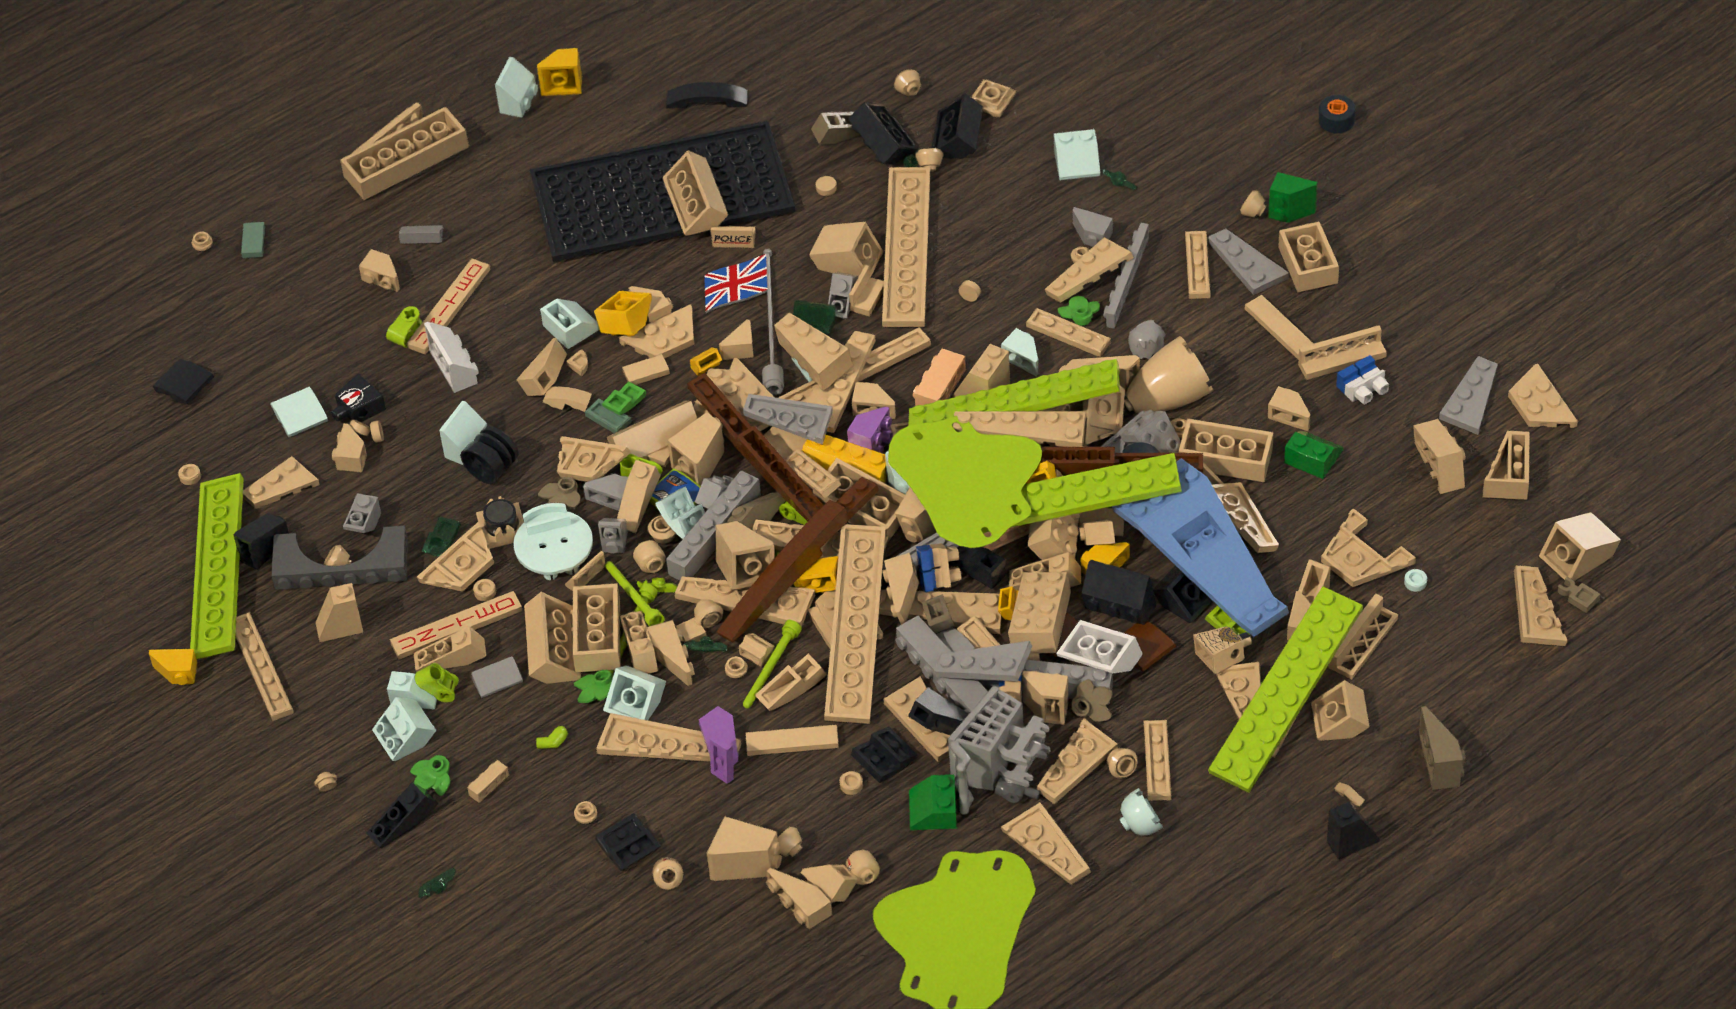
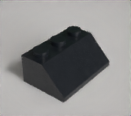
M964 93L940 109L937 113L932 148L940 149L944 154L943 158L963 159L967 155L973 154L977 149L983 106Z
M863 102L848 118L852 123V128L863 137L864 144L876 154L875 158L881 164L894 165L919 150L885 104Z
M1090 559L1082 590L1085 608L1108 614L1111 617L1122 618L1132 623L1145 625L1157 606L1150 576Z
M1176 565L1153 588L1154 595L1161 605L1188 623H1192L1213 601Z

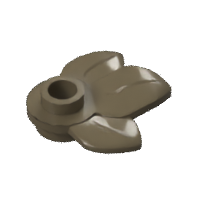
M563 477L558 483H549L538 493V497L549 500L548 504L563 503L575 509L580 503V495L577 492L578 484L571 477Z
M1090 679L1082 681L1077 687V696L1072 700L1073 712L1078 716H1089L1094 721L1110 719L1112 714L1106 705L1112 698V690L1104 686L1094 688V684ZM1081 701L1084 702L1087 705V707H1083L1081 705Z

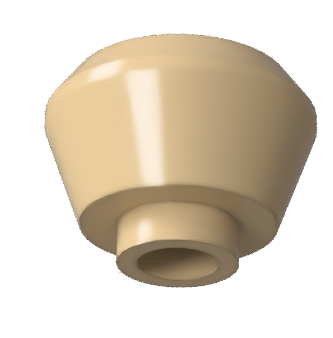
M902 71L895 79V89L906 96L918 93L921 83L917 71Z
M928 148L918 150L916 158L920 167H930V171H936V167L940 166L944 154L940 149Z
M1252 191L1240 209L1242 215L1253 218L1256 214L1261 216L1267 206L1264 205L1265 199L1259 191Z
M662 515L652 519L648 525L649 534L658 543H669L676 535Z
M335 545L330 550L323 565L340 566L350 564V555L341 545Z
M703 599L699 601L694 609L695 623L703 628L715 626L722 619V607L712 600Z
M1124 748L1114 749L1107 759L1109 770L1116 778H1126L1135 771L1138 762L1135 752Z
M789 827L778 837V842H780L779 854L786 857L791 855L793 857L802 849L800 845L802 839L797 828Z

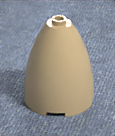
M1181 336L1155 353L1136 374L1125 393L1126 399L1124 404L1129 412L1132 410L1135 413H1140L1142 410L1145 412L1148 410H1173L1197 401L1213 392L1212 386L1209 387L1206 383L1209 381L1205 370L1194 352L1192 353L1189 348L1185 347L1186 341Z

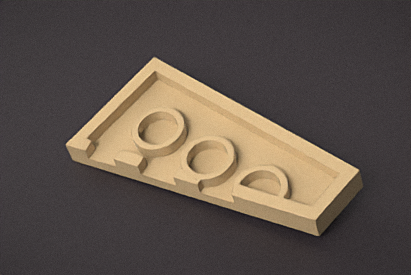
M1104 237L1045 288L1046 294L1061 303L1084 289V284L1094 283L1099 280V275L1107 270L1112 272L1124 260L1127 262L1134 258L1132 252Z
M1242 483L1213 484L1212 486L1235 528L1257 553L1276 551L1279 544Z
M1516 565L1514 577L1521 642L1566 646L1568 640L1561 631L1559 618H1556L1554 614L1553 603L1548 599L1546 594L1547 588L1538 567Z
M918 677L884 698V704L933 758L940 762L949 756L948 738L951 735L927 729L908 717L915 700L927 689L922 678Z
M1083 719L1077 732H1074L1066 748L1062 749L1058 755L1055 764L1051 765L1038 784L1037 790H1040L1041 795L1055 804L1106 760L1109 754L1114 749H1117V743Z
M1041 803L1001 826L1005 834L1072 885L1091 873L1088 865Z

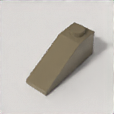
M854 112L821 113L811 128L818 143L836 144L859 136L860 134L852 128V123L848 119Z
M779 493L767 494L735 508L726 522L737 521L752 530L755 520L770 521L779 510L780 505L785 502V499Z

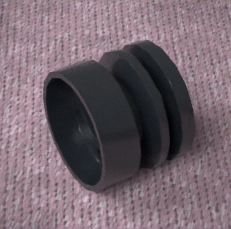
M486 426L481 430L480 434L476 435L474 441L464 448L460 458L467 471L477 480L486 484H493L503 475L505 469L509 468L518 458L519 454L515 443L508 435L495 427Z

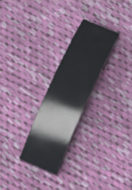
M719 82L685 84L667 91L666 108H687V102H726L727 107H747L748 91L736 85Z

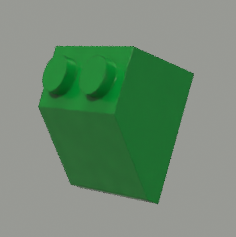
M1277 172L1269 192V218L1289 223L1315 214L1317 182Z
M1298 431L1293 434L1285 446L1284 463L1324 479L1342 453L1343 447L1306 431Z
M955 774L931 775L909 789L910 830L957 829Z

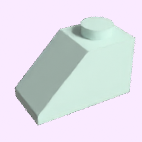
M1016 328L1001 343V348L1009 351L1010 363L1037 376L1038 357L1034 337Z
M392 671L387 687L390 704L395 697L415 699L421 708L435 709L437 699L417 686L414 673Z

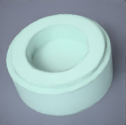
M1412 569L1405 574L1404 584L1411 591H1421L1427 585V575L1422 570Z

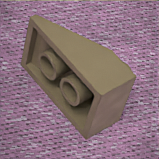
M1426 706L1421 707L1419 737L1432 790L1460 787L1461 777H1464L1463 764L1466 763L1464 749L1460 750L1458 740Z

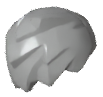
M1153 320L1140 323L1129 334L1128 342L1132 354L1139 356L1140 359L1144 357L1150 359L1164 347L1166 333Z

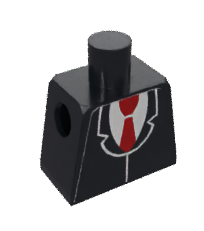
M357 374L336 393L337 408L332 410L331 414L337 422L346 416L350 420L362 422L385 411L386 407L383 395L360 374Z

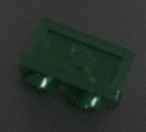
M795 300L792 315L822 333L830 334L835 325L836 306Z

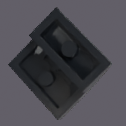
M179 359L153 385V388L157 393L170 395L174 402L188 404L214 378V375L195 363Z
M889 726L871 734L870 741L852 748L851 756L879 783L903 770L918 755Z
M635 813L595 836L596 842L621 871L660 848L659 843L650 830L644 828Z

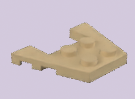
M1355 509L1349 512L1347 520L1342 523L1336 537H1333L1322 554L1321 562L1330 566L1334 573L1352 587L1415 564L1416 557L1402 546L1388 557L1383 558L1355 536L1356 533L1367 526L1368 521Z

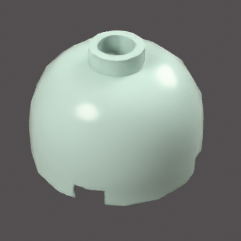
M1138 788L1123 800L1121 805L1123 817L1120 818V821L1127 831L1131 829L1137 835L1146 836L1157 832L1163 828V825L1159 822L1160 820L1147 799H1144L1141 795L1142 791Z

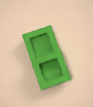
M628 381L620 391L614 390L602 403V406L618 415L624 414L644 399L646 390Z

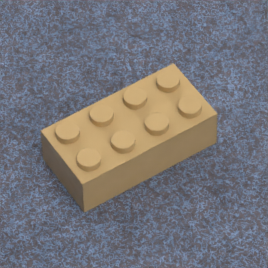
M1187 419L1178 453H1203V462L1214 474L1264 482L1273 450V432Z
M836 458L827 471L837 478L841 485L825 499L814 490L813 493L825 505L829 500L836 502L861 477L876 483L879 491L848 522L853 525L886 527L885 536L889 537V542L900 527L895 513L905 494Z
M1057 469L1055 470L1056 477L1063 476ZM1080 513L1030 523L1028 547L1041 560L1067 552L1075 559Z
M1023 572L1008 631L1010 643L1030 641L1032 645L1030 653H1057L1071 594L1067 572Z
M617 583L573 587V659L576 672L615 670L621 667L620 596Z

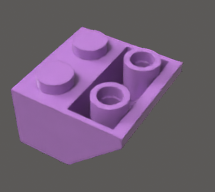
M885 406L856 415L847 430L848 442L883 454L885 445L889 444L893 437V432L891 431L892 418L890 417L889 407Z

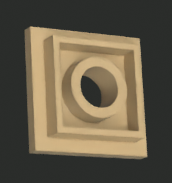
M983 80L972 95V98L983 106L982 112L991 114L994 117H1000L1015 96L1016 91L1009 87Z

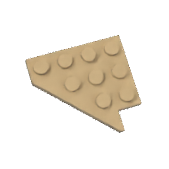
M738 358L733 359L729 370L709 368L707 372L708 377L748 422H760L744 416L743 409L748 394L774 397ZM697 399L694 410L697 418H699L708 411Z

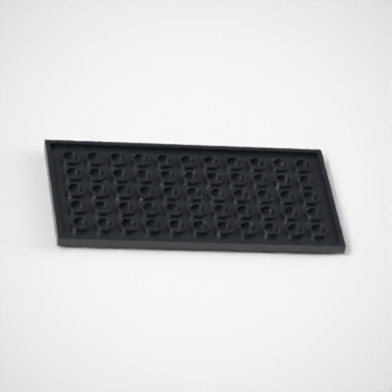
M763 121L530 169L553 262L684 235L662 177L687 151L707 159L728 216L718 226H729L795 212L793 198L769 122Z

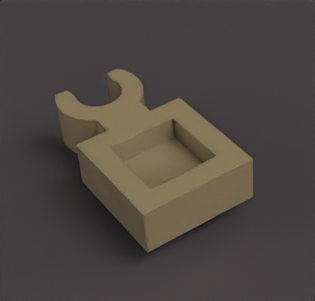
M1565 578L1564 584L1568 587L1558 585L1557 592L1562 596H1569L1568 602L1585 613L1600 600V593L1583 583L1576 586L1571 578Z

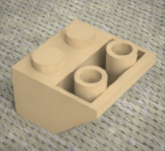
M1022 671L1023 702L1036 716L1043 718L1044 723L1065 725L1069 703L1068 676L1039 673L1037 671Z

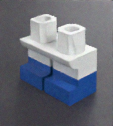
M1369 355L1356 362L1355 365L1352 364L1337 373L1336 387L1352 402L1359 400L1365 405L1373 399L1372 392L1374 390L1379 395L1388 392L1389 383L1385 379V371L1379 370L1375 365L1374 358Z

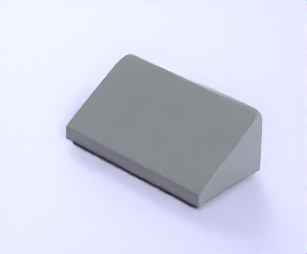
M443 225L402 226L399 231L400 244L441 243Z
M513 657L506 658L471 673L473 683L481 698L523 682Z

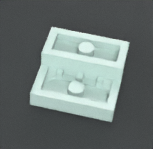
M310 387L271 403L279 423L281 422L288 438L328 421L321 404Z
M686 487L678 489L655 503L664 520L682 539L705 513L702 504L694 505Z

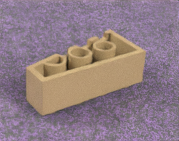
M788 313L774 325L779 344L792 358L798 361V365L809 373V377L818 383L822 391L826 390L853 367L849 348L791 313Z

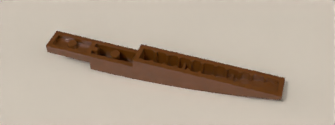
M706 373L687 383L688 389L711 416L720 420L722 423V433L764 479L806 521H809L824 505L756 426H751Z
M1041 447L1042 457L1040 463L1049 461L1055 465V470L1057 469L1063 476L1171 453H1115V447ZM1174 453L1176 462L1182 458L1203 474V453Z
M861 477L836 502L829 500L762 572L717 630V634L734 643L823 555L821 547L879 491L878 485Z

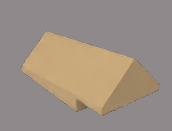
M683 401L608 436L607 440L609 444L627 446L630 450L629 454H634L647 460V455L667 448L668 439L698 418L692 402Z

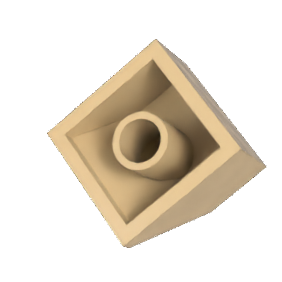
M1345 680L1311 702L1316 735L1320 741L1353 738L1370 727L1363 690Z

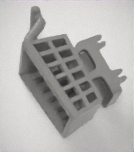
M995 686L988 691L948 738L951 775L955 774V790L959 793V807L962 814L969 812V807L974 800L968 787L993 790L1000 776L1008 782L1029 787V781L1033 780V776L1027 773V770L1035 758L1046 759L1047 753H1050V747L1044 745L1045 732H1049V726L1044 724V719L1034 715L1024 728L1022 703ZM985 711L992 716L989 718L982 715V713ZM978 719L985 722L986 724L983 726L978 723H975V721ZM970 727L979 730V733L976 734L968 731ZM964 735L972 738L973 741L969 742L960 738ZM1009 762L1017 763L1013 771L1006 769Z

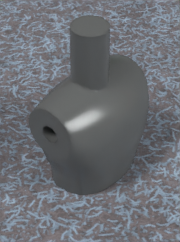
M1000 776L995 794L1009 802L1017 803L1023 795L1038 799L1040 790L1008 782Z

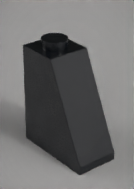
M267 513L236 531L233 536L240 554V562L259 570L273 554L274 535L289 534L286 521L281 516Z
M1350 801L1329 810L1327 843L1338 860L1380 842L1379 837L1368 821Z

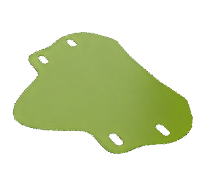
M953 416L937 422L913 424L898 431L889 444L888 462L908 483L928 512L937 534L941 538L959 546L976 548L997 541L1010 527L1030 516L1031 507L1023 497L1021 490L1038 467L1042 457V450L1037 442L1026 437L980 434L973 428L970 422L960 423L958 416ZM955 422L959 423L962 431L957 432L952 424ZM918 430L923 438L920 440L916 439L912 432ZM1017 505L1022 511L1021 514H1015L1011 506ZM987 527L992 535L986 537L982 533L981 528Z
M1002 850L982 853L949 852L942 857L937 874L931 881L897 891L886 896L877 904L873 912L875 926L883 938L905 960L906 966L900 982V989L903 994L924 1001L935 1009H949L948 1003L953 995L958 998L953 1009H987L1001 997L1004 992L1007 966L1021 920L1035 894V885L1031 871L1021 857ZM996 858H1002L1000 869L995 871L993 865ZM954 859L959 860L957 870L951 872L950 866ZM914 976L920 977L917 989H911Z

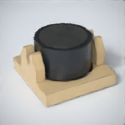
M501 496L498 497V500L493 501V499H490L483 511L476 512L477 520L482 527L489 549L514 543L515 534L524 523L519 503H511Z

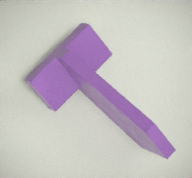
M717 706L699 719V726L710 756L711 773L728 784L734 779L733 765L738 762L733 715Z

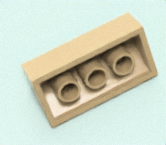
M687 151L662 178L683 233L688 236L711 230V227H717L728 216L707 159Z
M540 592L524 605L529 676L546 684L579 680L581 672L575 671L573 659V606Z

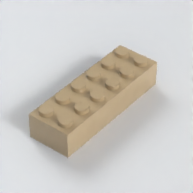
M444 107L340 159L345 179L365 200L468 148L469 145L465 128Z

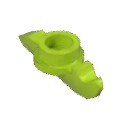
M652 578V583H648V580L644 582L637 581L639 588L643 584H650L658 592H675L678 586L674 583H666L665 578Z

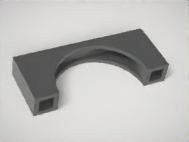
M405 526L383 527L378 544L368 555L356 562L340 566L322 565L307 558L299 549L296 533L274 535L272 579L275 590L319 586L329 587L349 583L354 585L407 580L408 553Z

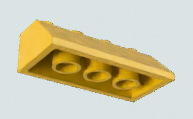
M825 435L823 445L808 439L803 445L802 452L825 470H828L835 459L838 458L885 484L887 483L885 454L829 435Z

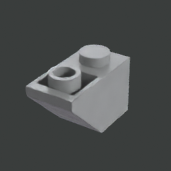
M840 272L832 274L826 315L848 318L850 313L849 293L859 276Z
M723 475V477L713 476V478H704L695 503L702 504L703 507L709 509L734 478Z
M357 493L343 529L361 533L375 530L381 515L378 497Z
M603 518L600 520L598 527L602 551L624 553L628 533L626 519Z

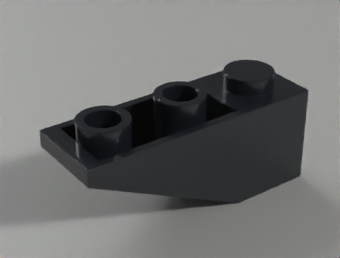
M959 546L957 547L959 560L948 561L949 564L954 567L958 566L962 572L990 589H993L1006 576L1005 559L988 548Z
M927 688L915 700L908 717L927 729L951 735L969 714L932 689ZM976 720V721H975V723H978V724L983 725V726L985 725L984 723L980 722L979 720ZM970 727L968 731L976 734L979 733V730ZM963 735L961 737L962 739L973 741L972 738Z
M412 782L366 834L382 849L424 821L439 803L426 789Z

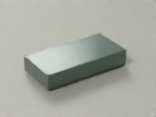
M264 222L243 224L242 258L263 257Z
M599 398L585 411L586 417L613 433L625 429L632 423L631 417L628 415H618L603 407L602 403L604 401Z

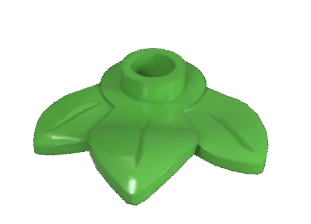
M1074 296L1069 300L1068 306L1058 308V313L1061 317L1072 319L1075 324L1083 326L1091 322L1093 314L1100 310V304L1098 301L1088 302L1082 296Z
M600 670L594 675L584 676L574 682V686L582 690L577 699L578 702L589 703L595 699L601 701L607 698L614 675L608 670Z
M442 755L434 756L430 760H421L410 770L413 775L417 776L414 781L415 784L426 790L433 787L439 796H442L450 785L451 780L448 775L450 763ZM438 763H441L439 768H435Z

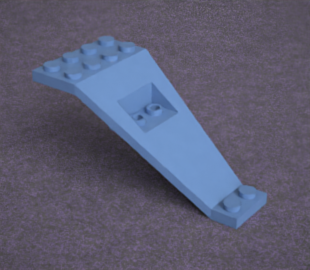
M1182 458L1176 462L1182 492L1112 506L1116 514L1138 529L1231 619L1253 637L1289 613L1288 607L1271 593L1208 477Z

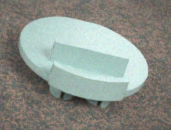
M563 503L543 504L523 514L524 523L519 527L514 537V551L518 561L528 570L543 574L547 580H551L550 575L555 579L558 573L562 572L572 575L573 569L576 574L579 571V565L589 556L593 546L592 532L585 520L574 513L567 512L566 505Z

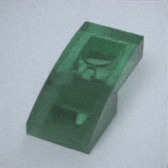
M439 516L433 532L428 534L422 552L438 557L443 554L454 542L461 526L460 522Z

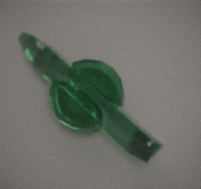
M918 150L913 155L904 158V167H917L916 153Z
M1101 170L1106 176L1111 178L1113 185L1118 187L1125 185L1130 189H1137L1136 185L1126 180L1123 172L1113 173L1109 170Z
M707 636L702 637L699 642H695V640L684 642V645L689 650L702 652L727 651V645L721 642H713Z
M451 868L424 883L419 889V898L422 899L424 895L429 896L431 891H434L435 894L444 891L447 887L446 883L452 880L456 873L455 868Z

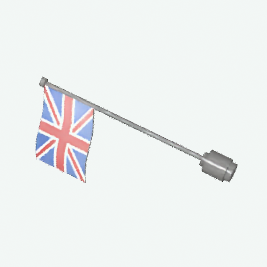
M765 249L762 256L706 274L705 307L706 313L719 307L749 300L767 292L770 365L763 368L762 381L763 386L773 396H777L784 388L783 368L774 362L770 271L772 251Z

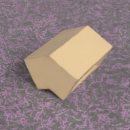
M751 633L745 635L743 642L739 645V653L762 667L770 658L775 646Z

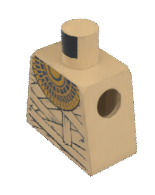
M1222 627L1193 635L1195 654L1214 674L1243 661V647L1252 644L1248 632L1236 635L1230 627Z

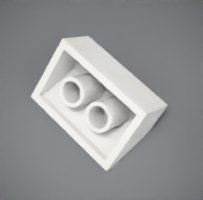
M431 322L424 323L429 351L454 393L478 384L476 375L479 372L474 362H470L467 349H462L459 336L454 335L449 327Z
M1082 620L1078 622L1057 652L1059 657L1110 673L1131 671L1143 654L1134 636Z

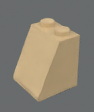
M856 222L824 225L809 255L818 270L860 276L865 265H868L871 277L883 250L867 223Z
M989 344L954 392L952 398L975 393L980 390H989L1000 385H1009V351Z
M706 412L668 439L671 468L684 473L700 486L704 478H710L725 452L722 423L718 418L712 417Z
M909 487L895 514L906 539L915 543L921 542L937 532L928 512Z
M1590 512L1555 522L1539 557L1564 580L1568 577L1575 581L1613 557L1621 539Z
M737 521L716 525V562L732 590L752 586L774 560V543Z
M724 817L707 852L710 880L767 877V870L769 868L778 869L782 856L779 855L780 842H778L777 832Z

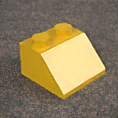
M578 48L558 49L537 64L541 96L581 94L582 74Z
M619 291L595 309L594 313L601 333L620 334L628 337L636 335L646 325L652 300L651 293Z

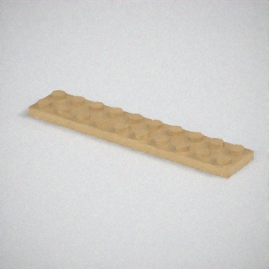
M930 167L889 168L883 327H925Z
M845 524L841 528L824 721L870 724L886 527Z

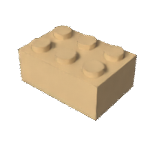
M1320 222L1279 230V250L1297 292L1338 284L1339 265Z

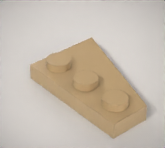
M291 456L244 489L243 498L257 509L280 500L281 496L292 492L297 494L301 492L302 488L310 485L313 488L320 484L319 480Z
M1259 662L1232 665L1215 673L1238 720L1261 686Z

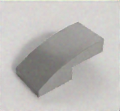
M953 627L936 634L951 652L975 649L971 642Z

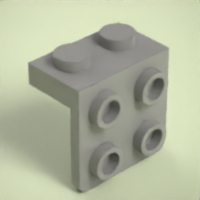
M1148 410L1141 415V419L1127 425L1126 430L1120 434L1123 442L1149 443L1159 453H1178L1181 444L1165 411Z

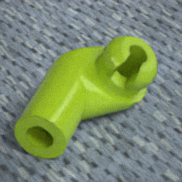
M558 726L549 737H537V749L558 748L567 738V729L563 726Z

